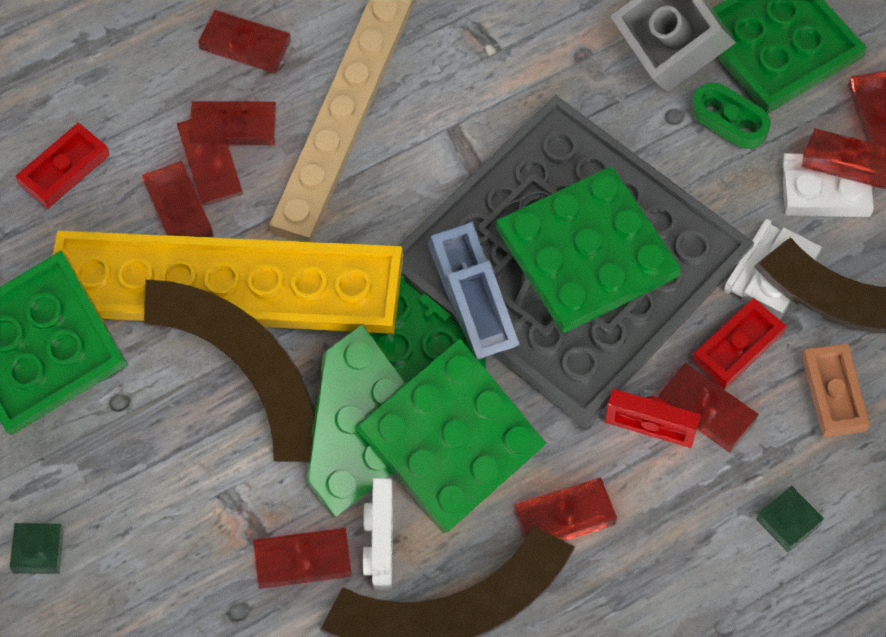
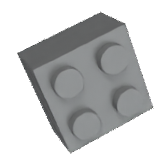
M631 0L611 15V18L651 78L668 93L736 43L707 0Z

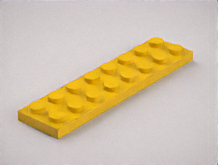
M57 230L52 255L61 250L67 255L102 319L144 321L146 280H160L190 285L213 293L235 304L254 317L264 327L352 332L360 325H363L368 333L394 334L404 257L402 246Z

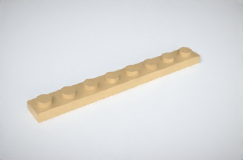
M416 0L368 1L269 224L270 234L292 241H313Z

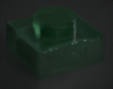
M791 486L761 510L756 520L789 553L820 527L824 518Z
M14 523L10 558L12 573L60 574L64 535L62 525Z

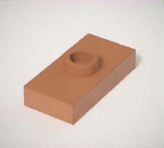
M849 344L804 349L802 360L822 438L867 432L870 422Z

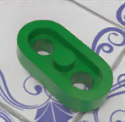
M706 83L700 86L694 93L691 111L693 117L700 124L736 146L745 149L756 148L767 139L771 125L770 117L758 105L719 83ZM707 107H714L718 111L712 112ZM743 128H748V129L752 130L753 132H752V133H749V132H745V131H743V130H741V129H743Z

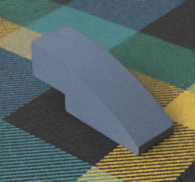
M473 222L430 236L427 244L450 304L473 355L480 360L518 347L520 344L490 261L486 262Z

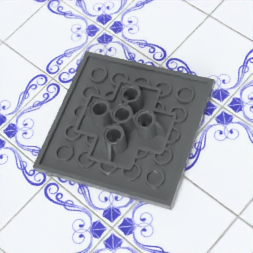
M555 95L399 245L402 246L404 254L401 275L405 277V282L421 295L425 293L450 313L451 319L459 325L427 242L432 235L473 222L486 262L490 261L520 344L518 347L494 355L585 428L608 404L612 390H621L734 271L739 261L753 248L754 242ZM613 166L681 267L680 276L562 334L496 230V223L502 217Z

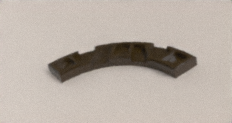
M791 237L754 266L785 297L797 305L800 303L822 315L823 319L851 329L886 334V287L861 283L828 269L802 250Z
M146 280L144 324L181 330L193 334L223 351L249 378L262 401L271 428L274 462L308 463L310 461L313 439L314 405L311 402L300 371L274 335L244 310L213 293L190 285L170 281Z
M532 526L520 547L498 570L466 590L434 600L393 602L360 595L342 587L320 630L332 637H482L511 622L517 615L540 598L562 572L575 550V546Z

